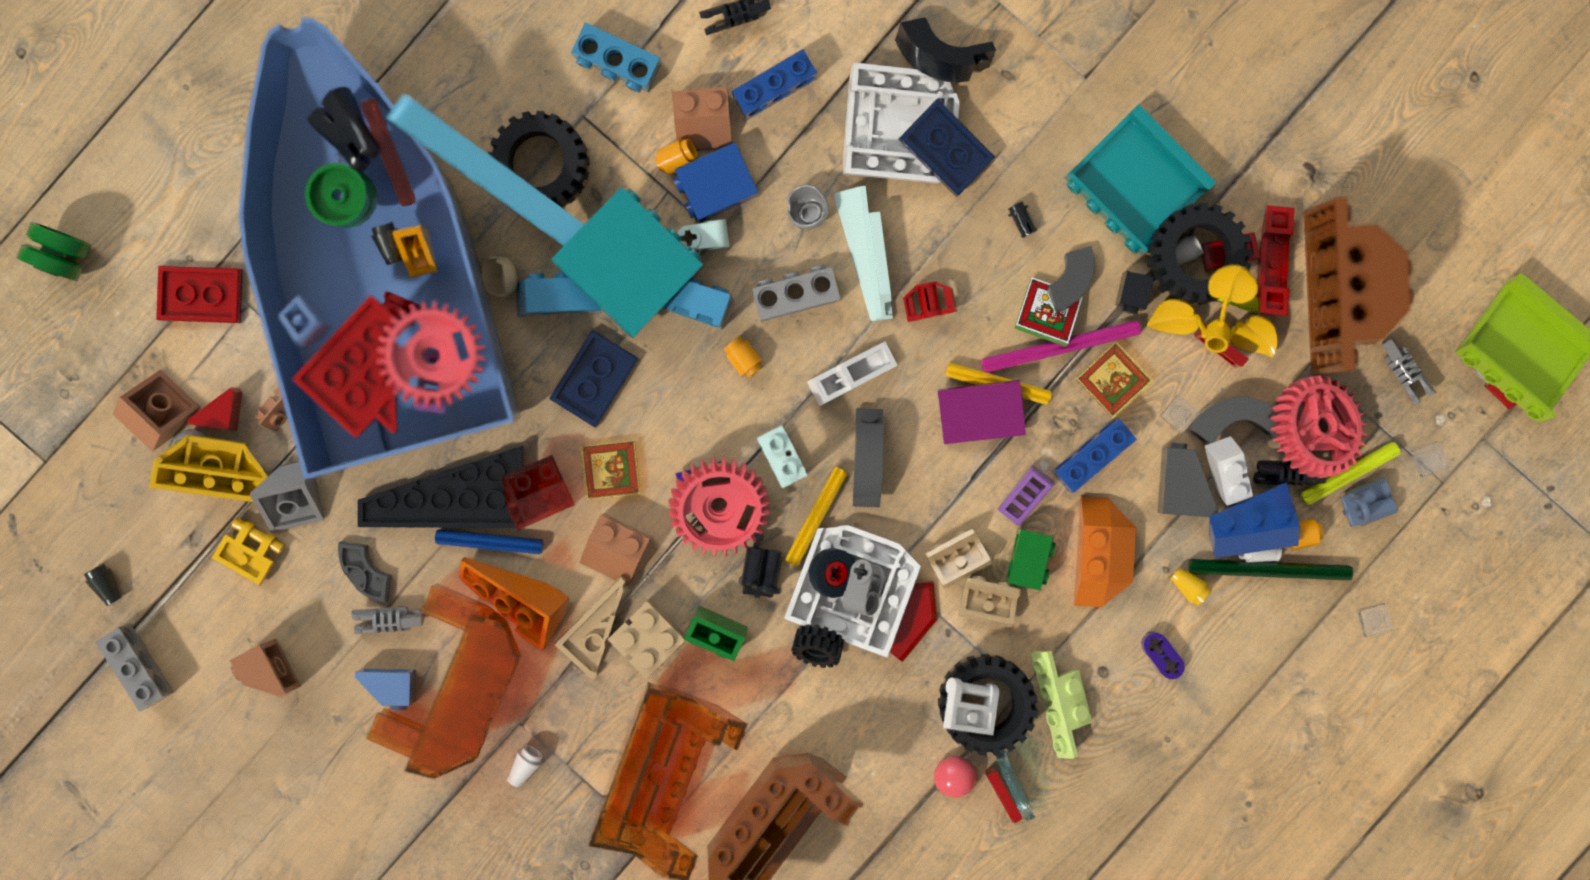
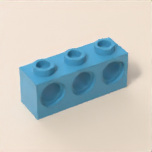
M586 22L571 51L574 58L577 59L576 63L589 70L593 66L601 70L600 74L612 81H615L616 78L626 82L625 86L638 93L641 92V89L649 92L662 64L660 57ZM589 43H596L598 45L597 51L593 54L584 53V48ZM615 54L623 56V60L618 66L609 64L610 57ZM638 66L648 68L647 74L642 78H637L633 75L635 68Z

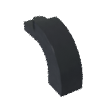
M926 17L901 22L895 38V42L902 55L913 67L927 76L947 82L969 81L973 71H982L990 67L996 52L993 42L967 47H956L946 44L933 33Z

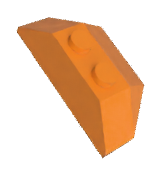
M1083 496L1080 498L1075 606L1103 607L1133 583L1136 527L1109 498Z

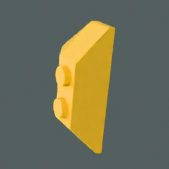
M187 434L153 460L149 488L253 502L251 492L268 475L245 443Z

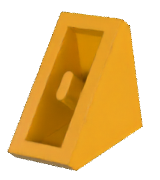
M419 225L393 231V237L410 278L437 272L429 229Z

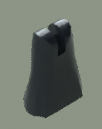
M348 87L332 89L322 99L321 104L324 108L317 107L307 118V121L318 134L340 153L351 167L357 172L362 173L371 164L369 158L375 159L380 154V149L364 121L351 89Z

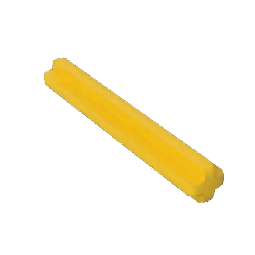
M949 363L945 373L947 377L974 385L1012 381L1008 378L955 363ZM1020 382L1022 398L1045 405L1050 403L1052 397L1050 390Z
M835 467L785 558L789 564L793 566L800 565L815 537L817 529L821 526L848 475L845 470Z

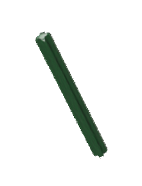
M1190 559L1188 564V570L1191 574L1348 581L1353 578V567L1349 565L1280 562L1247 563L1245 561Z

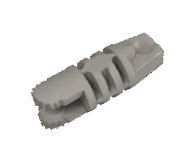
M1393 337L1382 342V346L1389 355L1384 360L1397 377L1414 406L1420 403V397L1410 385L1413 382L1419 380L1425 392L1430 396L1437 393L1406 346L1400 348Z
M388 607L351 611L353 620H372V622L355 625L354 634L407 631L411 627L422 626L424 622L423 609Z

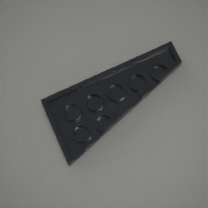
M524 446L359 499L357 527L523 528Z

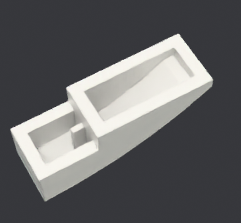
M883 342L811 379L807 383L818 405L821 406L898 365L886 342Z

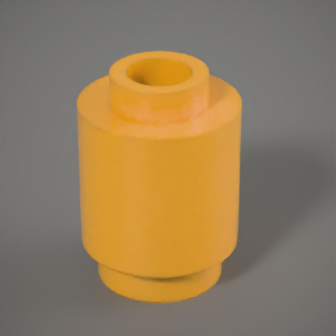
M689 138L684 140L678 139L657 150L655 162L661 172L665 171L668 175L676 172V169L698 158V153L695 145Z
M741 336L724 348V351L727 353L726 358L741 377L747 375L750 378L762 369L759 365L763 361L749 341H744Z
M1314 518L1298 521L1300 525L1299 545L1287 548L1296 550L1320 545V539L1324 538L1321 523H1316Z

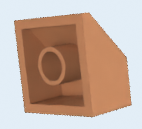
M727 87L672 91L677 140L689 138L697 151L721 149L732 144Z
M159 370L120 396L113 415L153 452L173 438L188 422L187 420L199 410L200 406L164 372Z
M601 514L587 541L579 563L614 580H617L622 575L626 579L625 585L629 586L653 537L606 514Z
M276 638L262 643L230 660L232 664L231 671L234 677L241 681L244 686L280 697L301 687Z

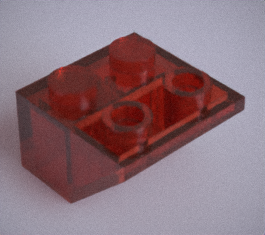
M553 455L502 476L506 507L517 531L575 505Z

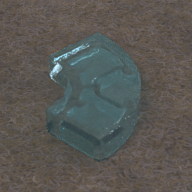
M1001 750L1002 755H996V758L1017 808L1026 821L1036 818L1015 767L1006 750Z

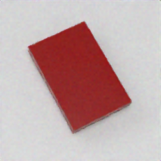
M158 266L156 320L241 324L243 269Z

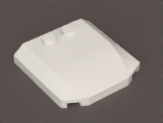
M853 63L848 87L843 174L938 184L940 181L898 138L936 99L958 119L959 99L957 94L954 93L951 83L927 76L917 69Z
M849 525L818 528L784 619L805 627L806 624H811L812 627L815 625H820V628L828 627L829 631L835 630L837 634H840L846 643L888 658L921 566L896 542ZM837 548L849 553L855 562L860 559L867 560L871 564H878L884 568L886 575L879 597V605L877 611L872 616L848 611L843 607V596L837 598L826 597L819 594L812 587L809 580V568L812 560L819 552L824 549ZM831 568L832 575L830 577L832 578L836 577L834 573L835 568Z

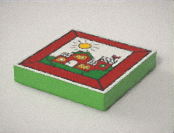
M1032 277L1029 281L1014 329L1066 347L1069 343L1083 296L1070 308L1056 313L1047 290L1050 283Z

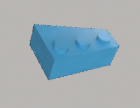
M542 273L528 274L527 279L520 281L516 288L518 317H526L528 314L552 315V313L570 314L603 311L564 273H555V278H544Z
M691 277L662 307V309L722 329L733 298L728 294V290L713 285V288L703 286V281Z

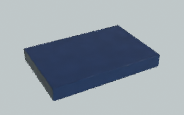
M938 99L898 138L955 197H958L995 158Z
M591 330L549 399L596 428L639 358L596 331Z

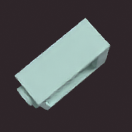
M783 426L757 438L782 488L808 476ZM787 450L792 452L791 456L786 455Z

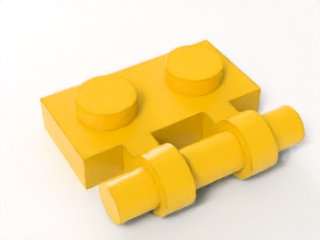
M237 517L231 527L239 531L237 537L225 534L212 559L257 585H262L275 563V560L266 556L271 549L280 554L285 545L277 541V537L271 533L265 534L255 528L256 525L252 522H244ZM249 537L261 543L257 550L246 544Z

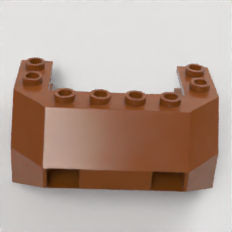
M804 753L772 758L707 845L708 880H770L821 811L835 823L839 821L843 825L848 826L851 823L850 819L865 803L842 784L847 777L818 756Z

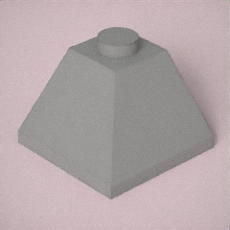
M300 462L278 467L251 492V498L271 532L324 520L315 477L304 479Z

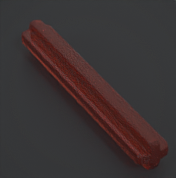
M375 98L366 99L360 103L371 134L380 149V156L400 205L409 206L416 202V197L378 102Z

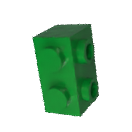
M1017 528L1005 581L1010 584L1041 591L1042 585H1046L1049 578L1050 570L1046 569L1048 558L1052 559L1055 552L1056 543L1052 542L1053 536Z
M698 605L686 630L684 640L689 641L694 646L707 649L719 657L735 661L745 640L748 627Z

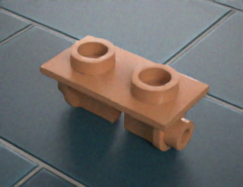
M279 386L274 391L279 399L276 401L270 396L257 410L258 414L256 415L260 425L275 432L288 418Z

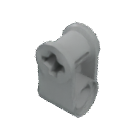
M862 559L852 565L848 584L842 599L844 609L867 616H872L877 611L886 575L882 566L871 564L869 561Z

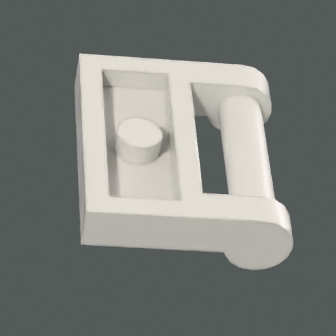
M957 678L948 679L946 683L948 698L943 728L993 735L999 698L998 686L994 684L983 686L964 683ZM962 694L981 696L985 699L984 705L961 702Z

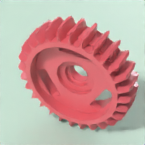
M434 301L432 309H427L426 303L422 302L421 310L417 311L416 307L411 304L410 314L407 315L402 309L399 311L402 318L400 321L394 317L390 318L394 325L393 328L384 326L383 330L389 336L388 338L379 337V341L386 345L385 347L377 348L376 351L379 354L385 355V358L377 360V364L386 365V368L380 371V375H390L391 378L386 381V386L395 383L397 386L393 394L397 395L401 391L405 392L403 396L404 402L412 396L414 397V406H417L420 400H425L426 408L429 409L431 401H435L437 407L441 408L443 399H446L447 403L452 405L453 395L462 400V389L471 392L472 389L468 384L469 381L473 383L479 382V379L473 374L474 372L483 373L484 369L477 366V362L485 361L486 358L484 356L478 355V352L485 350V346L476 344L482 338V335L472 334L477 325H466L469 316L466 315L462 319L458 318L460 309L456 308L451 314L448 312L449 304L446 303L442 310H438L437 301ZM416 321L422 326L421 329L401 347L395 342L397 337L411 323ZM462 333L470 359L460 361L452 334ZM425 349H437L440 353V359L434 364L425 362L422 356ZM415 377L440 383L439 390L434 392L412 387L409 385L410 378Z
M1321 376L1300 379L1282 390V396L1276 398L1279 405L1272 407V410L1277 415L1270 418V420L1276 422V426L1270 430L1276 431L1277 437L1273 441L1279 442L1281 446L1277 452L1284 451L1283 461L1291 460L1290 468H1298L1299 474H1307L1308 477L1317 478L1336 476L1341 474V472L1349 470L1350 466L1356 464L1355 458L1362 456L1359 449L1366 445L1361 441V438L1367 436L1366 433L1362 432V427L1367 424L1362 423L1361 416L1365 413L1359 412L1357 409L1361 404L1360 402H1353L1352 399L1355 394H1347V386L1339 387V380L1331 381L1330 377ZM1301 403L1302 405L1297 416L1298 407ZM1320 419H1324L1327 423L1328 429L1326 433H1323L1319 428ZM1331 451L1332 458L1328 461L1321 460L1312 455V452Z
M714 456L711 457V464H706L701 459L700 468L697 469L694 464H691L692 473L689 474L683 470L682 477L684 481L676 479L675 485L677 488H671L670 493L673 498L668 499V505L671 507L668 510L669 516L672 518L671 525L673 528L677 527V537L683 535L684 544L692 541L693 551L700 545L703 555L708 549H712L714 557L718 550H722L724 556H727L728 549L730 548L737 554L738 545L741 544L747 549L746 540L750 539L756 542L754 532L762 534L763 529L760 524L767 525L768 520L765 515L770 514V509L767 506L770 504L769 496L766 495L768 494L767 487L765 485L762 486L763 480L761 476L756 477L754 468L747 472L748 467L745 462L740 467H737L736 458H733L731 464H727L725 456L722 457L721 463H716ZM714 477L730 478V481L702 485V481ZM716 498H723L727 504L722 510H715L711 507V502ZM747 504L753 506V512L748 521L741 528L737 525ZM692 512L707 531L703 533L693 527L687 520L686 515Z

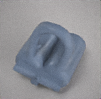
M1383 477L1349 490L1346 495L1340 497L1345 509L1343 514L1347 515L1351 527L1356 525L1365 526L1398 513L1397 505L1391 496L1390 487Z

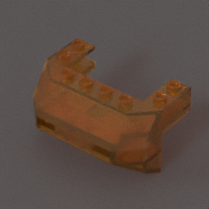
M440 584L431 586L429 595L420 612L462 629L464 633L426 722L422 725L384 708L382 712L376 713L373 725L366 737L369 741L409 757L405 772L431 779H436L470 764L478 758L521 658L507 619L489 605Z
M647 682L635 708L600 801L589 836L588 846L633 854L662 878L689 880L695 868L698 855L670 833L677 820V814L687 793L690 779L696 769L698 758L706 741L717 746H721L723 742L732 749L738 750L748 724L717 704L674 688Z

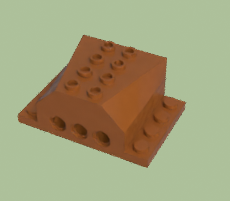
M1335 197L1303 211L1311 375L1355 371V365L1359 361V354L1354 345H1373L1378 341L1384 340L1411 310L1410 305H1412L1414 300L1413 289L1409 288L1412 262L1408 259V252L1378 224L1348 226V221L1352 217V209L1350 204H1347V197Z

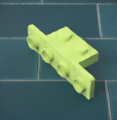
M1051 651L1032 652L1033 669L1036 672L1040 696L1045 707L1046 720L1053 739V748L1058 758L1074 759L1078 757L1072 730L1092 723L1080 671L1070 670L1058 675Z

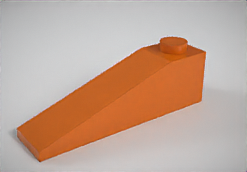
M464 557L461 559L459 578L482 600H490L498 610L496 613L502 619L505 616L517 626L514 631L522 638L543 651L566 615L569 597L548 583Z

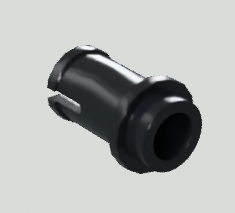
M1023 201L1008 208L1010 212L1008 216H1012L1021 234V238L1037 231L1027 211L1028 205L1025 206Z

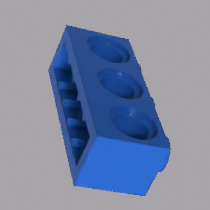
M804 49L732 90V95L745 119L748 120L817 80V71Z
M1115 418L1051 472L1068 492L1074 493L1137 439L1120 418Z

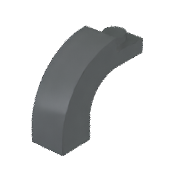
M1232 397L1214 401L1199 410L1185 427L1206 444L1215 442L1228 425L1240 420L1253 424L1272 439L1277 437L1276 431L1270 430L1276 426V422L1268 417L1273 411V406L1250 397Z
M856 408L853 507L880 508L884 449L883 409Z

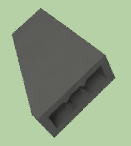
M1171 443L1170 448L1162 447L1157 513L1210 517L1218 513L1196 450L1187 449V444Z

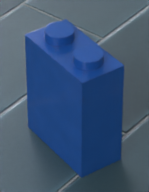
M735 142L675 170L678 177L673 180L679 193L685 192L690 201L685 206L691 219L697 217L699 223L759 196Z

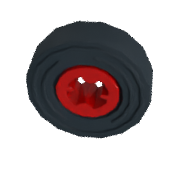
M837 548L824 549L819 552L812 560L809 568V580L812 587L823 596L830 598L842 597L848 584L851 567L855 563L854 558L846 551ZM831 568L836 569L834 572L835 578L830 577L832 575Z

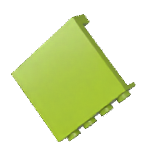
M1520 273L1506 280L1455 350V353L1462 358L1466 365L1473 367L1483 375L1486 382L1495 385L1501 390L1509 401L1516 403L1525 410L1528 417L1540 423L1557 415L1553 411L1554 407L1589 359L1590 329L1523 273Z

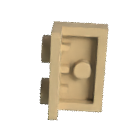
M974 528L959 531L954 535L953 539L946 543L940 542L933 545L929 552L926 553L927 559L944 589L992 564Z
M980 576L967 578L962 589L958 616L1012 627L1021 589L1014 588L1013 584L1007 582L991 583L988 582V579Z

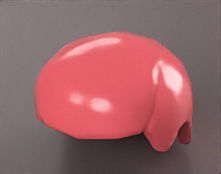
M959 756L947 757L937 765L934 771V783L939 792L952 798L963 797L971 792L977 783V770L969 759Z

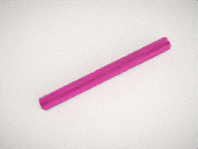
M1135 320L1071 336L1066 347L1054 342H1047L983 358L981 366L983 371L988 373L1140 335L1141 326L1139 321Z

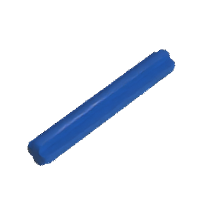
M442 529L436 530L435 543L440 545L541 554L543 551V540Z

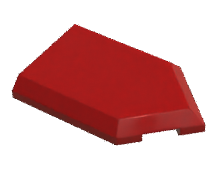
M934 582L915 583L890 651L891 654L902 662L937 621Z

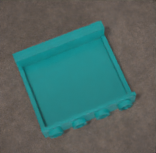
M1140 104L1064 177L1068 181L1066 186L1075 195L1080 193L1087 201L1085 203L1087 208L1095 215L1099 213L1106 220L1104 223L1106 227L1114 234L1119 233L1125 239L1124 245L1132 253L1136 254L1138 252L1140 255L1149 250L1148 245L1153 241L1151 236L1165 219L1177 210L1194 204L1217 183Z
M621 187L552 258V263L633 339L703 264L700 262L702 257L692 247L686 249L679 242L682 238L672 228L667 230L659 223L662 219L651 208L646 210L639 204L641 199L633 190L628 189L626 191Z

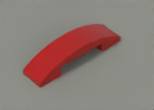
M1267 205L1265 209L1259 248L1261 259H1258L1257 297L1259 314L1288 316L1290 288H1287L1290 237L1293 235L1295 208Z

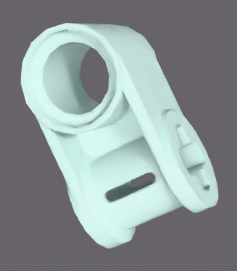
M726 219L687 225L678 231L680 237H685L686 231H691V235L697 237V240L692 241L691 246H687L685 241H679L686 249L692 247L697 251L730 247Z

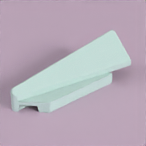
M866 186L837 192L834 194V199L870 320L893 319L891 289L880 212L869 213Z

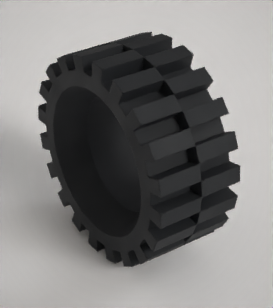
M527 111L522 113L523 117L517 119L515 116L508 119L510 122L509 126L505 128L501 125L497 130L500 133L498 139L492 138L490 144L494 148L493 152H488V154L515 173L513 168L514 154L525 140L535 136H545L554 139L563 150L564 165L562 171L550 184L534 188L561 208H564L562 204L567 201L571 204L575 200L573 196L577 192L581 193L584 186L582 183L584 179L588 180L589 176L587 165H590V161L586 153L587 148L579 134L566 120H561L558 115L553 113L550 116L544 111H536V114L532 115Z
M1200 203L1195 207L1191 204L1181 210H1177L1159 225V228L1151 236V239H1153L1152 243L1148 245L1149 250L1147 253H1151V258L1147 260L1148 268L1153 267L1154 273L1150 276L1154 277L1153 282L1158 279L1161 283L1158 289L1162 293L1168 291L1171 293L1170 299H1182L1190 304L1198 303V305L1220 299L1210 295L1208 289L1210 279L1191 277L1182 270L1177 261L1176 245L1178 239L1184 231L1189 229H1206L1220 239L1225 250L1223 267L1237 265L1246 268L1248 271L1250 270L1251 264L1247 263V259L1253 256V249H1247V244L1251 242L1250 234L1243 236L1241 230L1246 226L1242 221L1236 224L1232 220L1236 216L1233 212L1228 211L1224 214L1221 212L1223 207L1219 205L1209 208L1208 203Z
M981 654V657L977 658L973 655L967 657L968 661L962 664L959 661L954 665L955 669L952 672L948 671L945 675L946 681L944 685L941 684L939 689L938 707L943 724L948 698L946 683L950 678H957L964 683L970 684L982 678L998 679L1004 682L1011 691L1012 709L1008 717L1001 724L994 727L993 735L946 728L947 732L958 745H963L965 750L971 753L975 750L979 755L987 756V752H992L996 756L1002 755L1001 750L1007 748L1009 752L1016 749L1014 744L1018 741L1023 743L1027 739L1025 734L1028 730L1032 732L1035 726L1032 722L1033 718H1037L1038 710L1035 706V703H1038V699L1033 691L1034 687L1031 681L1016 664L998 655L992 657L989 654Z

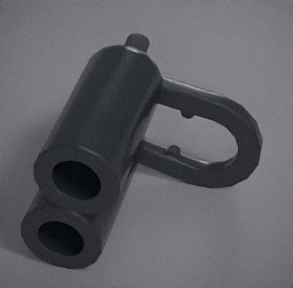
M748 546L741 579L743 594L755 595V598H760V596L770 598L773 597V594H781L782 589L778 588V581L783 557L782 551Z

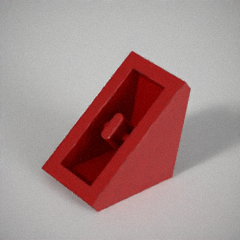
M230 387L187 420L190 425L216 429L237 430L243 392L240 388Z

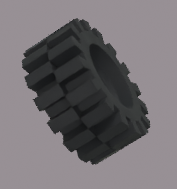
M806 624V627L802 625L800 628H797L791 651L793 656H796V659L803 660L805 664L812 663V666L817 667V665H820L821 668H826L827 665L831 668L834 665L837 666L840 662L845 641L835 630L829 631V628L825 626L820 628V625L812 627L811 624Z

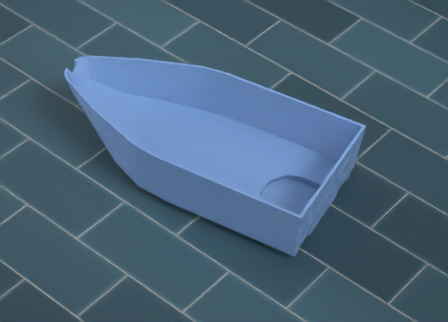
M300 18L301 24L296 28H285L279 23L270 29L262 44L247 120L239 224L244 260L304 479L514 422L521 415L470 232L450 180L421 143L387 119V116L394 108L393 104L374 79L329 29L313 18ZM338 87H348L351 89L364 121L380 149V154L375 159L369 158L371 164L364 171L376 186L378 197L376 209L369 220L360 226L351 228L322 223L312 215L307 207L305 198L307 181L314 171L323 165L332 163L350 166L340 153L318 134L307 121V118L317 107L324 108L321 102L326 94ZM393 222L398 230L419 225L429 229L437 272L410 278L404 261L386 265L385 260L371 238L373 235L371 228ZM386 290L420 305L422 302H425L427 309H432L434 301H437L438 310H442L447 303L449 304L448 312L451 314L456 308L460 309L459 319L468 315L469 319L466 325H477L472 334L482 335V338L476 344L485 346V350L478 352V355L484 356L486 359L484 362H477V366L484 369L483 373L474 372L473 374L479 379V382L473 383L469 381L468 384L472 391L467 392L462 389V400L453 395L452 405H449L446 401L443 414L415 410L414 397L410 396L404 402L403 396L405 392L401 391L397 394L398 432L396 434L390 432L378 419H375L359 438L353 437L292 380L370 295H373L383 304L385 300L383 295ZM298 295L321 312L331 325L325 337L317 341L312 348L297 344L278 317ZM417 322L414 327L409 325L397 337L395 342L403 347L422 326ZM462 333L452 334L460 361L470 359ZM427 348V349H430V350H436V351H438V350L435 349V348ZM411 377L409 385L417 387L418 378ZM425 384L424 387L439 390V386Z

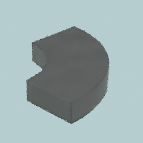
M1091 246L1066 253L1064 256V274L1058 281L1048 286L1047 290L1056 313L1073 306L1087 290L1094 273V254Z
M338 542L340 565L344 574L356 587L355 589L373 600L387 603L391 575L381 572L373 565L368 554V545Z

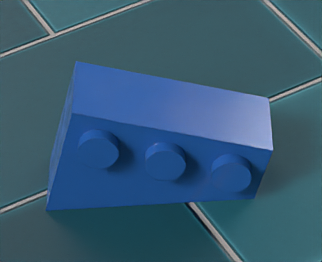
M1287 482L1209 517V538L1215 558L1299 545L1300 525Z

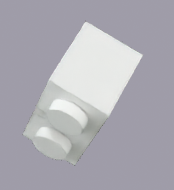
M1229 436L1205 445L1214 489L1224 503L1229 506L1253 497L1250 480L1246 474L1248 471L1244 453L1232 437Z

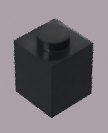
M1130 271L1122 273L1115 305L1121 306L1122 312L1136 315L1138 311L1146 310L1154 277Z

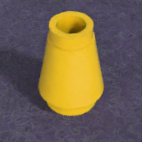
M1181 567L1170 578L1190 604L1193 602L1199 606L1212 591L1207 586L1208 583Z

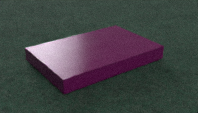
M1020 380L938 389L944 444L1026 435Z

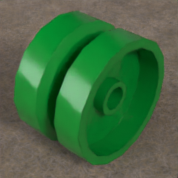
M339 163L323 165L314 171L307 181L305 190L306 204L312 215L324 224L343 228L357 227L369 220L376 209L378 199L376 186L366 173L357 172L353 167Z
M31 222L26 235L30 240L41 244V248L31 244H22L16 258L45 273L78 281L83 268L79 263L67 258V256L85 259L92 245L61 231Z

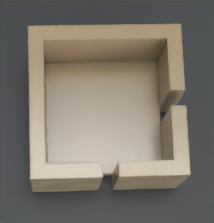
M650 598L607 639L624 657L628 654L631 655L632 658L629 662L645 679L686 641L684 640L685 634Z

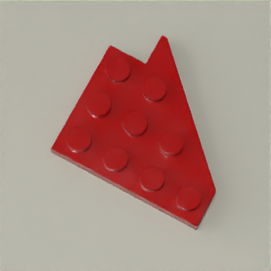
M370 295L292 378L297 385L355 438H359L375 419H378L393 434L398 432L397 395L393 394L397 385L394 383L393 385L386 386V381L391 377L390 375L381 376L380 371L385 369L386 365L377 364V360L385 358V355L379 354L376 351L377 348L385 347L386 345L379 341V337L388 338L389 334L383 328L384 326L394 327L390 320L391 317H394V314L373 295Z

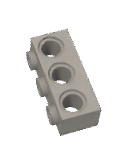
M825 264L809 268L810 273L799 275V271L783 275L784 280L773 283L772 278L756 282L757 287L752 288L761 322L840 301L832 267L826 269ZM819 278L827 279L830 283L829 290L818 292L814 287L815 281ZM792 285L802 287L804 294L800 299L795 300L788 296V289ZM773 292L777 296V302L770 307L763 305L761 298L764 293Z
M131 624L118 627L95 642L139 712L154 706L174 693Z

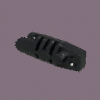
M735 0L700 11L699 14L702 19H707L722 13L724 22L712 24L704 28L707 36L758 20V14L770 10L771 5L769 0Z
M1261 460L1257 462L1256 468L1258 472H1255L1253 481L1256 484L1281 485L1287 482V485L1296 486L1299 483L1300 486L1326 483L1327 477L1317 478L1308 477L1307 474H1299L1298 468H1290V461Z

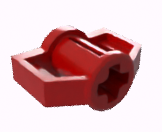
M937 281L915 285L903 297L908 322L957 312L953 288ZM936 286L943 288L946 309H940ZM918 290L922 313L916 315L912 295Z

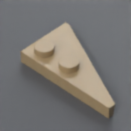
M622 575L554 644L592 680L596 677L626 583V579Z

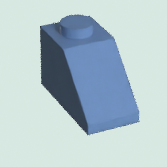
M299 295L278 316L295 342L300 346L312 348L317 341L325 337L327 331L331 328L324 315Z
M361 668L355 672V678L382 706H390V710L400 711L407 710V706L415 703L416 669Z

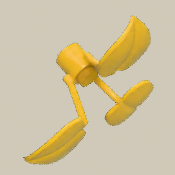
M1237 265L1226 266L1217 270L1209 280L1208 289L1210 295L1215 298H1222L1224 301L1220 319L1212 321L1207 326V329L1201 316L1194 314V307L1189 302L1181 299L1163 301L1158 305L1147 322V327L1178 335L1193 333L1199 326L1202 332L1201 337L1205 338V347L1214 353L1225 351L1230 342L1242 350L1264 354L1273 358L1277 348V331L1274 324L1267 318L1253 315L1248 317L1244 323L1237 321L1231 330L1225 322L1229 300L1234 303H1246L1255 297L1258 289L1255 277L1246 268Z

